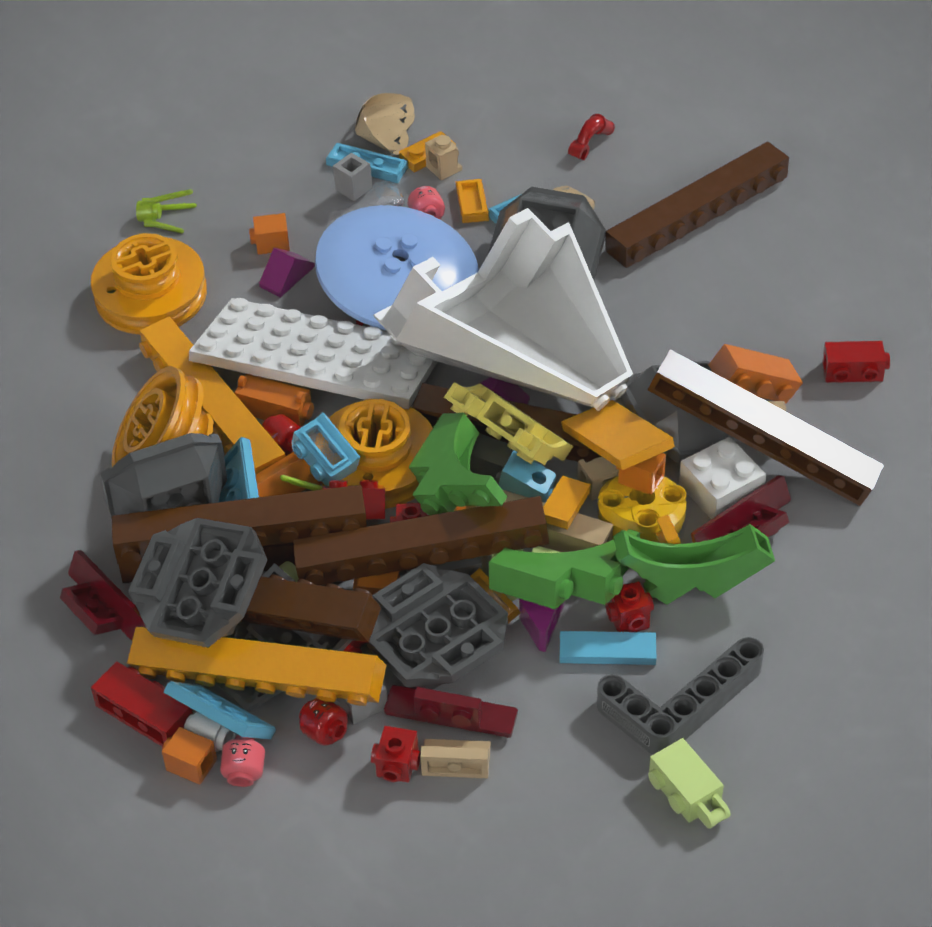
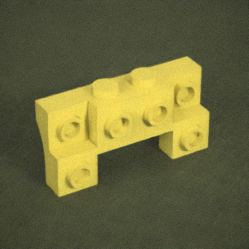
M454 382L444 396L445 399L453 403L450 408L451 410L477 418L487 425L485 429L487 433L498 440L503 436L509 441L507 446L517 451L516 455L530 464L536 460L545 465L548 460L551 461L553 456L564 461L573 448L571 444L480 383L475 386L464 387Z

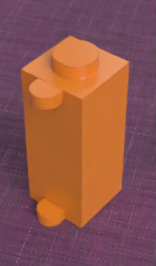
M251 374L240 375L237 383L238 387L234 393L255 418L266 420L270 416L284 414L302 427L305 421L312 417L314 404L311 403L310 390Z
M294 452L256 474L259 497L299 493L306 489L282 481L280 479L281 475L321 485V481H317L312 475L310 466L306 461L298 458Z

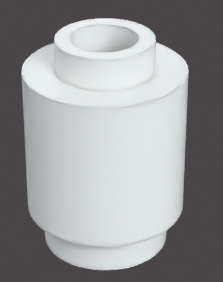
M199 712L191 714L184 725V729L214 741L216 752L222 751L223 745L229 740H233L236 734Z

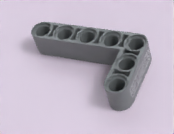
M752 637L738 640L661 707L622 677L613 674L606 675L599 680L597 686L598 711L649 753L654 755L681 738L686 740L759 676L763 662V644Z

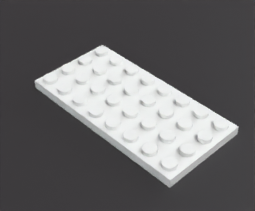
M231 298L189 350V361L364 400L384 399L394 402L404 409L410 408L419 393L422 383L426 382L438 362L413 354L397 342L388 331L380 330L377 327H365L353 324L350 321L332 320L322 315L304 314L298 310L281 309L271 304L253 303L243 298Z

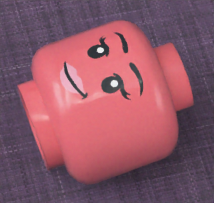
M421 186L413 190L408 197V208L425 212L438 219L443 217L445 205L435 188Z
M237 735L235 739L229 740L223 745L220 773L233 786L248 787L253 785L254 781L259 780L263 775L265 748L256 742L255 738Z

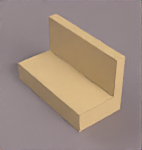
M425 739L424 746H421L420 755L422 776L488 778L491 741Z

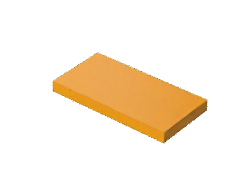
M610 400L599 411L591 408L561 421L563 431L621 470H625L675 447L672 436L614 400Z

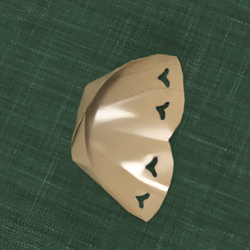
M381 93L369 98L362 105L356 119V135L390 153L399 155V151L408 145L409 136L406 130L413 124L415 118L411 98L395 93ZM404 104H406L405 109L407 110V113L400 109L404 106ZM398 137H400V144L394 142Z

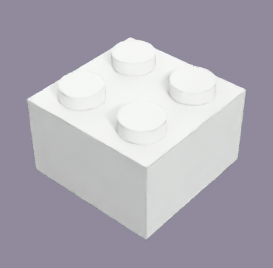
M730 436L682 460L680 464L679 485L685 489L686 493L710 519H713L764 485L766 481V473Z

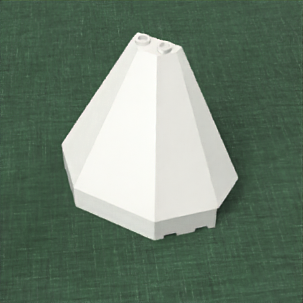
M528 208L509 217L478 273L441 291L432 281L440 264L434 257H431L412 268L393 305L373 315L397 342L415 355L590 406L597 411L602 409L612 396L615 399L621 397L627 391L628 386L626 383L633 375L569 222L550 231Z

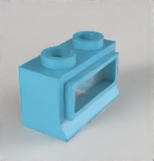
M324 412L294 432L291 443L294 453L298 458L306 461L314 478L319 482L322 481L325 486H329V481L342 480L357 470L360 456Z

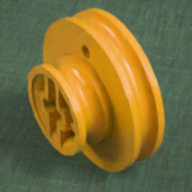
M137 234L119 242L117 246L100 258L91 275V289L98 314L110 326L131 334H140L141 329L167 317H170L178 327L183 325L198 313L207 295L204 266L197 252L181 241L158 234Z
M173 366L162 368L156 372L135 396L121 422L113 446L112 467L129 453L189 433H200L207 436L212 434L214 424L212 416L201 411L203 405V387L201 382L193 376H184L181 370Z
M366 399L347 405L333 413L329 417L330 421L360 456L357 470L342 479L347 481V486L360 485L361 480H377L378 485H383L385 488V509L396 507V504H405L415 499L413 493L419 483L416 476L409 469V465L433 429L430 422L417 410L411 407L404 409L396 403L384 399ZM318 433L315 445L329 462L335 465L342 458L337 453H332L329 449L328 441L321 433Z

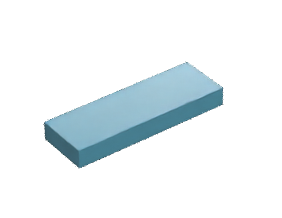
M336 143L326 158V165L333 167L344 157L353 153L370 163L372 177L397 184L408 169V160L341 143Z
M560 631V663L656 665L655 632Z

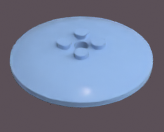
M392 205L364 207L339 217L322 234L315 255V269L319 283L331 301L352 318L382 330L386 329L373 315L393 305L414 266L434 257L440 264V267L432 281L441 291L479 271L472 249L465 239L451 226L425 212ZM396 256L402 257V258L405 259V261H400L399 259H397V258H395V257H396Z

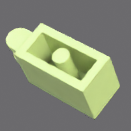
M684 738L650 756L648 777L655 789L662 790L668 797L672 809L677 814L681 813L689 823L699 818L707 828L711 829L731 816L727 804L722 800L723 783Z

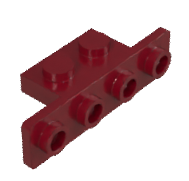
M777 475L691 533L692 542L719 538L738 531L749 524L767 537L778 533L782 527L790 523L787 512L778 510L791 501L785 477Z
M82 550L74 551L68 574L78 585L62 588L60 599L94 635L121 629L132 641L136 627L146 628L137 607Z
M392 685L384 707V713L389 716L510 738L513 734L518 709L516 707L484 702L480 698L421 687L413 689Z

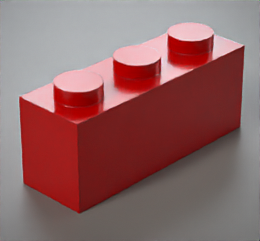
M118 661L91 686L96 707L162 747L165 741L172 737L179 727L184 728L187 718L193 714L192 708L163 693L165 687L157 681H149L134 667H126Z

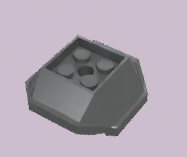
M531 186L500 210L489 252L509 217L528 208L550 231L569 222L591 276L595 280L606 237V229L584 195Z
M709 361L695 362L711 371L708 365ZM660 365L650 366L642 373L634 374L626 383L628 389L621 396L626 408L673 437L675 447L666 452H668L667 456L675 462L681 463L682 460L730 436L647 390ZM730 436L736 443H738L739 440Z
M189 433L129 453L112 468L108 467L100 473L107 509L111 519L113 515L218 503L220 493L227 482L223 445L218 434H209L207 436L200 433Z
M195 518L178 525L168 532L164 530L152 536L128 592L136 604L147 630L154 637L209 648L218 639L233 634L237 623L244 618L266 565L267 558L257 533L252 527Z
M423 563L372 595L381 607L367 647L387 665L388 669L406 687L422 686L435 689L442 684L453 683L504 649L508 613L468 574L453 570L436 569V566Z

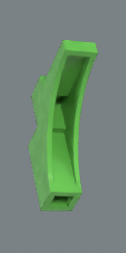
M443 413L409 465V469L416 476L419 483L413 496L420 503L421 509L428 515L452 512L456 506H502L508 497L491 475H480L470 471L472 449L480 433L465 413Z
M751 524L719 538L686 544L648 541L631 535L624 530L613 536L617 560L621 565L628 566L637 572L642 579H645L644 588L646 592H649L652 598H657L666 605L695 587L716 599L775 562L769 538Z
M630 529L626 531L640 538V532ZM614 539L595 547L560 553H534L504 548L489 561V589L552 609L558 608L571 595L606 605L615 595L621 592L623 576L630 568L621 565L617 560Z

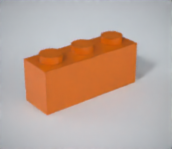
M724 344L708 364L713 373L755 396L773 401H784L786 404L803 384L789 359L729 344Z

